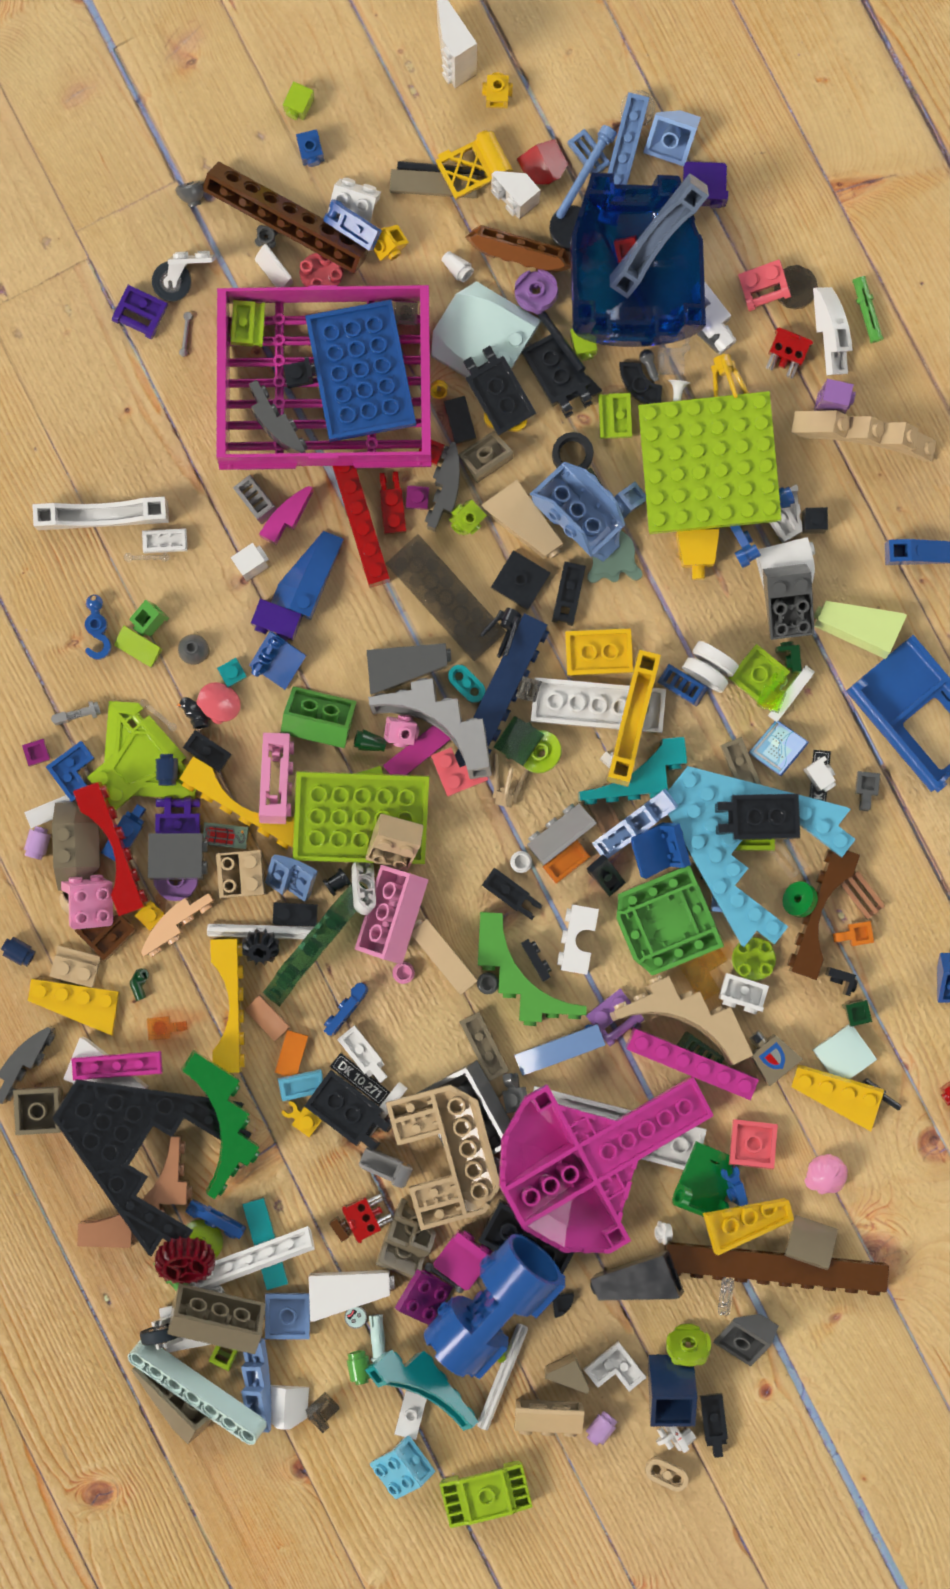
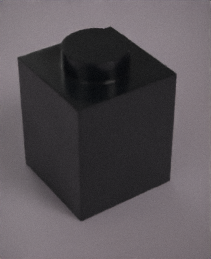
M828 507L805 508L802 511V534L825 533L828 530Z

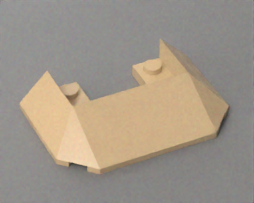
M447 1085L386 1102L397 1146L441 1134L452 1175L409 1186L420 1230L486 1213L500 1187L498 1172L478 1100L452 1085Z

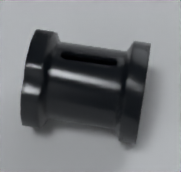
M341 868L328 880H323L333 896L337 895L336 892L344 886L352 884Z

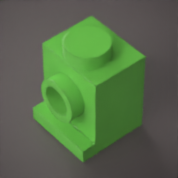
M145 600L129 620L135 625L133 629L141 636L146 634L151 637L169 617L156 604Z

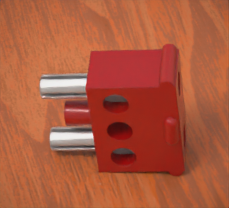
M779 327L775 330L776 336L768 353L771 356L766 368L769 369L772 359L775 357L770 370H773L779 358L781 359L778 365L780 368L785 369L787 363H791L786 376L793 378L797 367H801L808 348L811 347L813 341ZM775 345H779L781 350H776ZM789 349L791 354H787L785 350ZM799 353L801 358H797L795 354Z
M381 1194L368 1200L364 1197L348 1206H342L345 1218L358 1243H362L363 1239L381 1231V1226L393 1221L391 1214L376 1220L375 1217L383 1212L380 1206L373 1210L370 1208L383 1201ZM359 1204L365 1206L363 1210H358ZM364 1214L369 1215L368 1220L362 1219ZM373 1224L374 1229L368 1230L367 1226Z

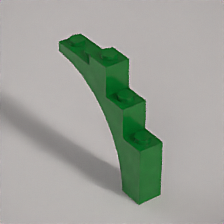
M193 1050L181 1069L207 1094L215 1109L220 1128L219 1160L214 1176L206 1189L207 1195L215 1200L217 1195L221 1196L226 1190V1182L229 1177H234L240 1168L239 1162L246 1166L250 1162L254 1163L260 1154L258 1151L260 1147L256 1142L238 1132L240 1129L244 1130L250 1121V1118H248L249 1112L228 1099L230 1096L234 1097L240 1088V1085H238L239 1079L199 1052Z

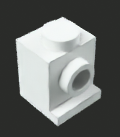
M825 756L819 758L803 770L817 791L824 789L826 792L836 786L834 782L836 780L833 777L835 773L831 766L824 764V761L827 760Z

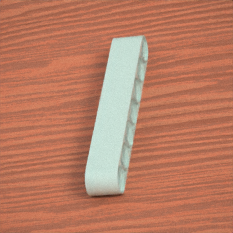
M140 1339L128 1354V1360L134 1367L244 1443L249 1445L255 1444L265 1430L267 1424L260 1415L163 1348L156 1349L155 1344L143 1345Z

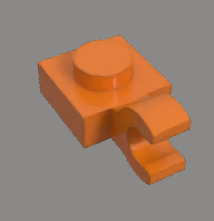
M871 921L847 924L848 931L832 933L834 942L850 940L851 946L874 943Z

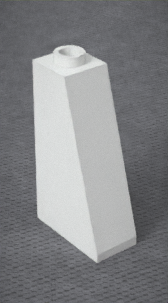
M80 1037L72 1058L108 1054L88 1038ZM70 1061L64 1080L74 1083L72 1061ZM137 1076L86 1080L144 1089L149 1087Z
M390 1270L310 1273V1321H317L390 1296V1289H395L394 1276H390Z

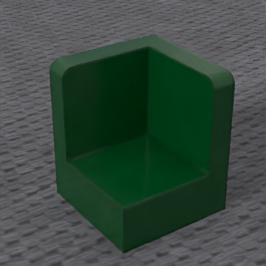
M860 999L842 1004L843 1009L846 1010L850 1027L872 1022L867 1000Z

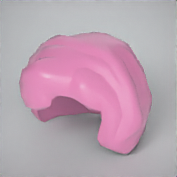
M831 1154L820 1155L809 1163L807 1176L804 1181L807 1188L816 1190L819 1194L837 1193L845 1185L848 1170L838 1157Z

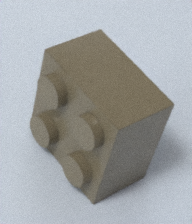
M62 1086L13 1090L15 1135L61 1132L52 1117L63 1101Z

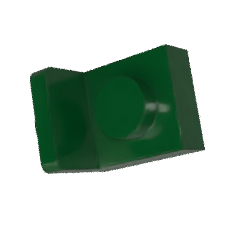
M794 642L780 643V646L775 648L776 653L789 652V655L785 657L786 668L790 669V674L800 673L802 671L800 646L794 645Z

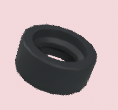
M569 432L560 436L556 440L552 451L553 464L556 468L563 463L560 458V449L567 442L574 441L580 443L586 453L584 461L578 467L587 470L592 463L594 454L593 446L589 439L583 434Z

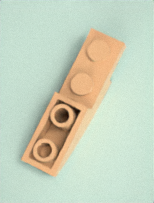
M208 893L192 904L188 898H184L174 905L155 925L143 946L141 954L153 957L162 951L160 947L167 942L169 945H172L181 939L179 935L183 931L179 924L182 923L184 926L194 920L193 915L200 911L203 914L213 907L211 903L215 901L212 894Z

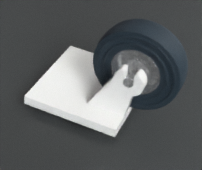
M197 251L195 255H188V252H175L167 262L160 264L153 272L152 286L155 293L166 301L182 299L188 294L192 283L191 275L186 268L187 264L213 262L216 259V254L210 255V251Z
M172 1306L159 1308L160 1318L151 1322V1328L140 1332V1339L143 1345L155 1344L156 1349L166 1348L168 1353L211 1345L168 1335Z

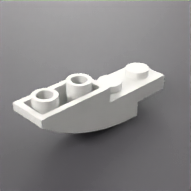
M832 287L813 288L817 332H823L826 375L848 374L846 352L853 351L850 329L842 304Z

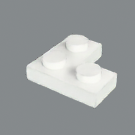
M619 1341L584 1368V1371L597 1388L615 1374L628 1391H631L646 1379V1375Z

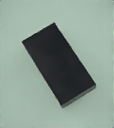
M465 396L444 401L454 442L459 444L476 439Z

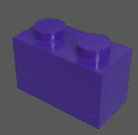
M260 599L251 624L255 626L254 630L267 635V632L272 631L286 642L288 639L294 641L303 616L300 613Z

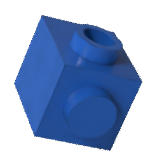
M317 129L296 134L303 166L314 167L323 162L324 157Z

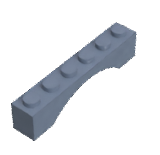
M688 174L609 276L611 288L627 299L642 281L646 271L666 241L682 223L696 213L707 199L709 193L706 184L692 174Z

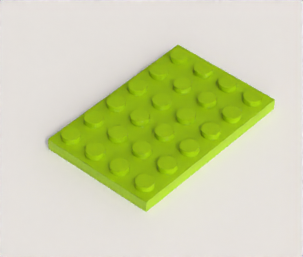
M296 771L292 859L298 861L374 863L365 860L379 816L380 814H385L423 825L421 846L411 864H425L429 776Z

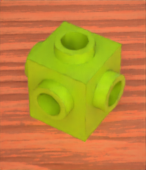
M469 500L463 505L458 504L451 513L453 515L448 520L452 523L451 527L456 533L462 535L471 533L473 535L481 527L479 523L487 515L473 500Z

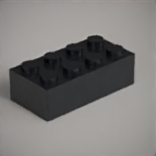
M499 1199L478 1237V1242L497 1251L512 1234L525 1236L538 1244L553 1259L562 1274L575 1253H564L524 1231L510 1205Z

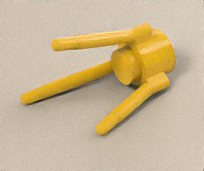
M722 354L713 359L715 365L711 366L714 397H718V373L720 376H727L734 398L738 397L731 376L732 371L744 394L749 393L734 360L731 361L730 354Z

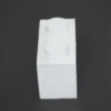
M251 543L230 557L247 582L268 568L266 561L269 559L260 545L255 547Z

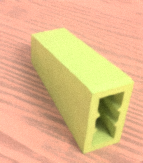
M826 601L823 607L818 606L814 614V618L817 619L814 627L886 659L892 650L907 615L899 612Z

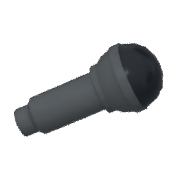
M649 349L642 350L639 354V360L646 366L653 382L659 380V375L653 362L654 353Z

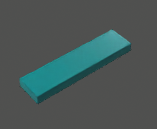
M265 1198L243 1203L254 1246L275 1239ZM283 1261L261 1269L267 1290L289 1283Z

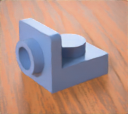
M636 482L623 489L614 497L618 502L623 519L646 502V494Z

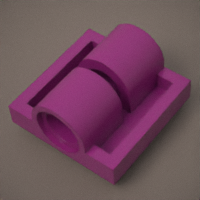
M417 1269L394 1308L398 1312L429 1325L437 1316L438 1308L445 1302L453 1287L432 1273Z

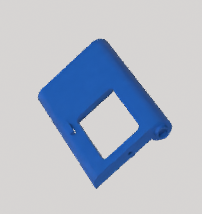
M912 635L891 652L886 659H883L848 688L846 692L930 792L935 790L938 793L947 785L945 781L950 777V764L942 770L939 769L908 733L903 724L933 698H936L950 714V677L918 639Z

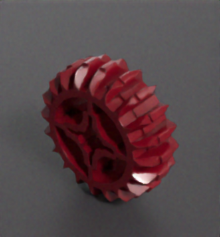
M180 1236L179 1239L171 1238L170 1242L165 1241L163 1245L158 1247L155 1255L156 1272L159 1273V1277L164 1278V1281L171 1280L172 1284L176 1282L181 1284L188 1283L189 1285L191 1282L199 1283L200 1280H206L207 1276H211L215 1266L214 1250L210 1244H206V1240L199 1241L198 1237L195 1239H191L190 1236L188 1238Z

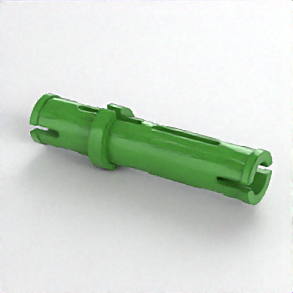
M861 276L852 280L858 298L856 302L860 304L870 343H876L884 338L872 302L874 299L873 294L869 292L866 276Z

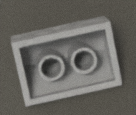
M572 803L562 811L565 814L559 820L554 817L545 825L547 829L540 834L537 831L528 838L530 843L527 846L542 865H545L597 824L580 804L574 806Z

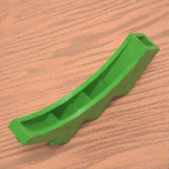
M480 912L478 965L482 966V970L495 971V966H499L498 993H503V998H516V994H520L519 1021H524L523 1025L537 1026V1022H542V1013H546V1018H559V1014H568V1019H581V1015H586L587 1006L558 1000L535 987L522 974L508 950L503 931V914Z

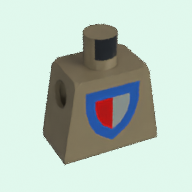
M758 1030L749 1038L757 1047L752 1051L753 1056L751 1057L764 1081L769 1086L803 1060L774 1034L766 1039L761 1031Z

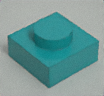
M237 658L217 668L227 687H231L247 678Z

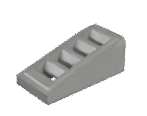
M251 475L233 487L260 524L265 523L275 512L276 507ZM250 485L254 486L245 494L242 493V491H244ZM258 491V494L248 501V498ZM264 499V501L257 505L255 508L253 507L260 500Z

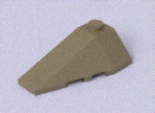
M136 1367L132 1369L133 1374L168 1424L187 1444L201 1434L213 1421Z

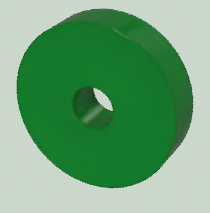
M802 881L794 882L784 892L782 899L783 907L787 913L794 917H806L815 909L818 896L813 886Z

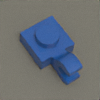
M732 1166L733 1172L730 1176H728L725 1169H721V1176L727 1180L729 1200L738 1206L747 1205L748 1201L744 1185L740 1182L738 1167Z

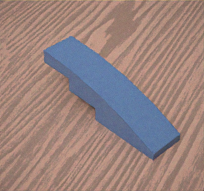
M664 789L592 844L600 855L604 854L607 858H610L629 844L633 836L648 830L676 809L678 805L668 791Z
M596 1024L530 1048L514 1056L523 1076L605 1046L606 1044L599 1026Z
M261 1338L255 1354L243 1352L245 1363L241 1366L245 1387L241 1393L244 1405L266 1421L267 1426L263 1432H270L271 1383L265 1339Z

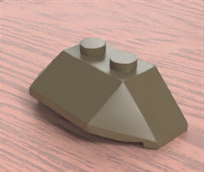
M77 802L55 803L52 820L53 869L58 891H62L61 881H69L70 877L90 879V876L94 875L100 868L99 825L90 817L80 812Z

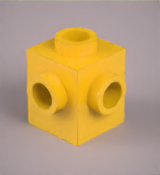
M501 72L487 75V82H482V96H486V108H508V97L513 95V83H509V75Z
M398 224L381 228L382 232L373 249L380 261L387 259L395 260L401 255L400 251L409 243Z

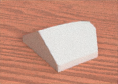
M271 1385V1424L277 1429H292L307 1419L309 1387Z

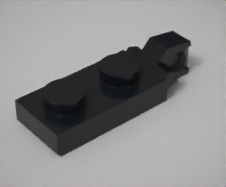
M722 1393L700 1395L707 1446H712L714 1458L723 1457L722 1445L727 1444L728 1439Z

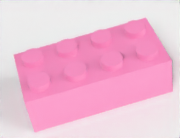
M381 865L375 882L376 906L370 914L364 917L355 950L402 964L429 879Z

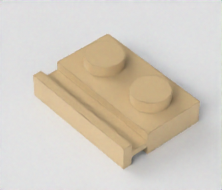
M58 945L50 977L93 988L101 958L98 955Z

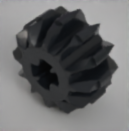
M256 928L254 933L249 931L243 939L242 953L247 956L248 962L254 960L255 966L259 962L264 966L267 964V961L273 963L275 957L279 954V939L275 938L274 932L268 934L266 928L263 932H260L258 928Z

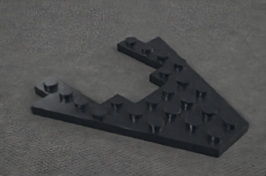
M76 1079L52 1119L149 1256L153 1255L162 1238L168 1242L171 1241V1238L179 1239L180 1236L188 1238L193 1232L191 1228L137 1196L148 1176L129 1164L153 1126L173 1137L183 1119H186L221 1141L218 1118L210 1099L202 1096ZM233 1101L241 1107L244 1105L242 1102ZM240 1129L238 1131L248 1138H250L252 1134L246 1129Z

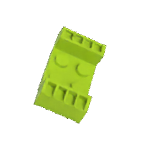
M519 1460L503 1463V1468L460 1479L458 1475L442 1479L439 1484L450 1528L472 1525L533 1508L523 1465Z

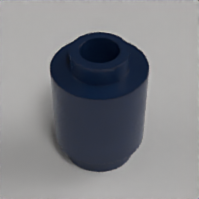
M160 754V758L156 759V780H158L159 786L176 785V780H178V758H173V754Z
M15 937L11 940L7 938L1 948L4 951L2 956L20 966L24 965L26 967L31 963L36 951L32 950V946Z

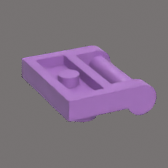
M618 989L585 1015L592 1025L598 1024L603 1039L609 1047L615 1044L614 1041L635 1024H640L644 1021L641 1014L633 1015L608 1034L605 1031V1028L614 1022L609 1014L615 1011L613 1006L626 1001L627 1005L631 1004L621 989Z

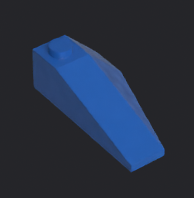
M323 531L279 582L271 603L300 613L303 617L312 620L344 539Z

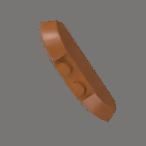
M483 225L474 228L465 237L475 249L494 259L499 257L504 261H513L520 263L524 267H534L536 271L539 269L549 273L561 272L572 268L570 257L564 248Z

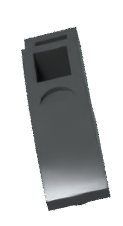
M257 380L250 383L251 393L257 404L251 406L252 412L263 430L287 452L306 453L305 450L308 447L302 437L298 438L295 432L298 429L293 419L288 420L286 414L280 416L275 404L270 405L267 400L270 396L264 385L260 387Z
M452 441L449 447L445 446L441 456L444 459L441 467L437 466L433 478L436 479L435 486L442 489H437L433 502H436L433 510L429 509L425 522L428 523L427 529L436 532L443 512L452 515L451 512L455 507L460 481L459 456L456 443Z
M47 1027L28 1038L5 1062L0 1070V1078L5 1080L0 1088V1104L13 1099V1090H16L14 1087L17 1081L21 1082L27 1072L24 1069L25 1066L32 1069L42 1063L45 1057L43 1051L46 1045L50 1046L55 1038V1034H53L54 1027Z

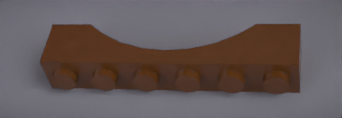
M827 849L823 860L826 862L824 871H819L816 880L819 883L816 891L818 896L817 905L811 914L802 919L804 928L802 933L798 932L794 944L797 945L795 954L791 953L788 959L789 971L817 980L824 961L818 937L821 913L833 891L845 880L853 876L860 857L859 854L847 850L841 858L832 850Z

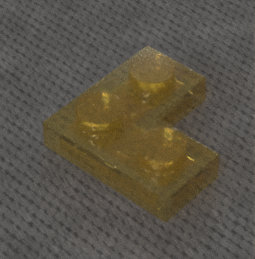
M720 948L678 965L695 993L700 992L704 1001L721 991L709 973L727 961Z

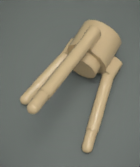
M497 753L494 754V792L492 798H496V805L512 808L513 802L516 803L518 794L529 771L525 769L513 793L510 785L514 770L510 768L505 788L500 787L499 791V762Z

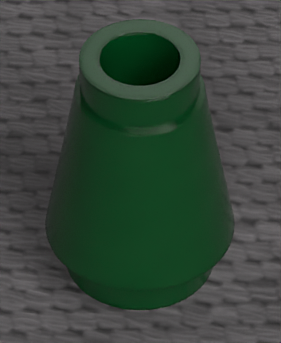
M357 730L353 747L358 748L360 751L384 752L387 741L385 738L367 730Z

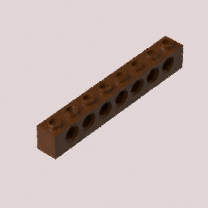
M219 161L207 173L203 185L204 192L353 274L365 262L369 250L327 224L320 216Z

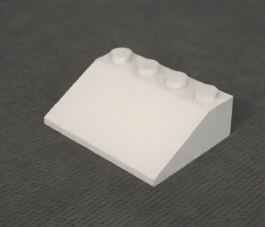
M437 0V25L442 68L444 71L442 75L448 84L452 83L454 88H457L477 75V42L448 0Z

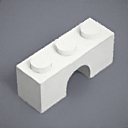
M572 905L571 909L567 908L565 921L569 922L568 929L563 930L561 943H564L565 946L564 951L559 952L557 965H561L560 970L588 974L591 953L581 951L577 947L575 940L577 934L582 930L595 931L599 909Z

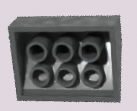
M478 1060L417 1092L421 1093L452 1085L477 1099L492 1154L501 1151V1138L511 1120ZM439 1134L438 1136L443 1144L441 1134Z

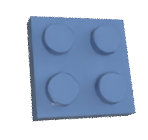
M266 1293L265 1339H310L309 1293Z

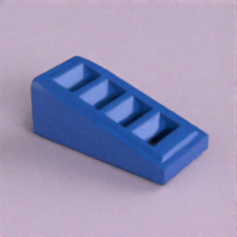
M668 664L657 682L696 707L708 689L706 685ZM673 672L676 673L671 683H666ZM680 677H682L683 680L680 683L679 687L676 689L675 685L680 679ZM690 682L691 685L689 686L687 691L683 693V689L685 688L687 683ZM695 687H698V690L693 696V698L690 697Z

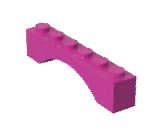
M633 1027L625 1046L629 1051L750 1101L759 1081L755 1076L691 1052L636 1027Z

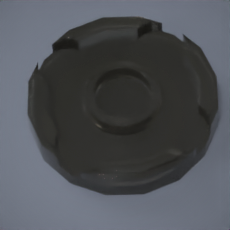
M800 265L786 267L783 270L791 297L787 299L783 297L777 300L786 308L794 310L804 308L814 299L813 288H818L817 279L808 268L806 269ZM780 284L773 287L774 291L781 289Z

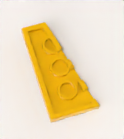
M31 979L28 1001L112 1036L120 991Z
M799 1064L797 1065L791 1085L797 1091L870 1132L872 1131L884 1093V1089Z

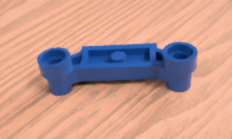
M741 525L730 526L742 548L735 552V555L742 568L750 565L751 561L760 557L761 554L755 544L750 545L753 540L747 530L743 532L740 527Z

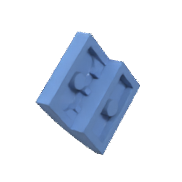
M274 854L271 858L265 883L281 895L288 890L306 902L311 896L318 871L298 860Z

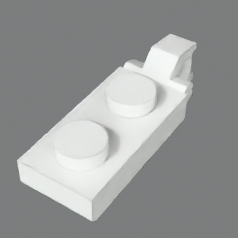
M355 1025L337 1039L368 1077L374 1075L380 1083L388 1077L381 1069L385 1065L381 1057Z

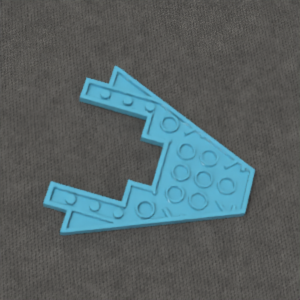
M687 766L668 790V793L678 805L668 816L672 823H680L686 848L741 946L745 947L756 931L775 944L788 926L735 886L748 870L747 866L731 855L742 840H733L732 834L716 835L717 824H729L728 812L715 813V803L731 802L732 795L794 793ZM798 795L800 826L842 858L856 840L838 826L851 809Z

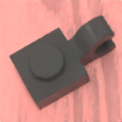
M857 772L855 794H861L859 810L868 811L871 809V796H878L880 773Z
M509 1073L503 1075V1082L508 1090L502 1091L506 1113H513L517 1111L527 1092L526 1087L519 1086L518 1074Z

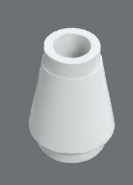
M448 251L442 257V262L457 281L465 282L473 274L474 269L471 267V263L451 251Z

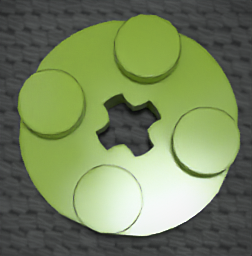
M681 1324L675 1327L671 1334H668L666 1350L675 1365H703L706 1363L711 1352V1339L707 1332L704 1333L700 1330L699 1326ZM686 1342H690V1344L694 1347H685Z

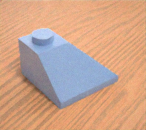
M681 110L656 112L643 153L684 166L701 117Z

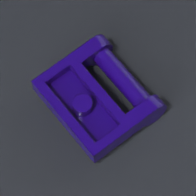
M127 285L112 316V321L131 327L152 340L168 304ZM125 309L150 320L149 326L123 315Z

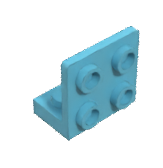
M409 1435L403 1438L392 1451L370 1463L374 1473L380 1478L388 1492L395 1499L420 1488L436 1472Z

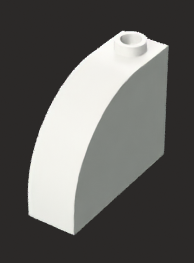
M808 537L758 549L761 556L756 558L763 589V569L807 564L811 571L813 583L815 573L813 555H815V548L813 542H809Z

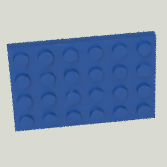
M392 300L306 315L329 442L416 426Z

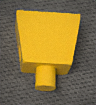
M719 529L676 532L675 536L682 568H692V580H704L705 567H713L715 564Z

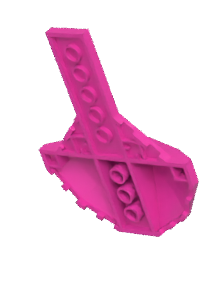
M692 1076L617 1120L559 1105L549 1086L545 1084L524 1097L501 1138L499 1187L524 1231L564 1253L610 1254L631 1242L621 1220L638 1160L714 1115Z

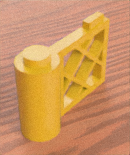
M483 130L476 135L477 139L453 152H450L448 149L437 155L439 159L435 160L455 200L491 183L494 171L513 172L493 131ZM473 149L476 155L474 163L462 160L464 153ZM449 160L457 162L455 172L445 170L443 163ZM460 164L472 167L469 177L457 174ZM475 168L484 171L487 178L481 181L472 179ZM456 178L467 181L466 188L459 192L454 187Z

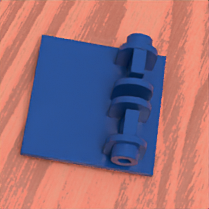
M269 631L249 666H251V673L254 676L264 675L286 690L307 655L272 631Z

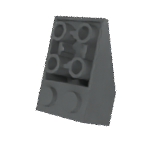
M807 564L763 569L770 639L815 635L812 575Z

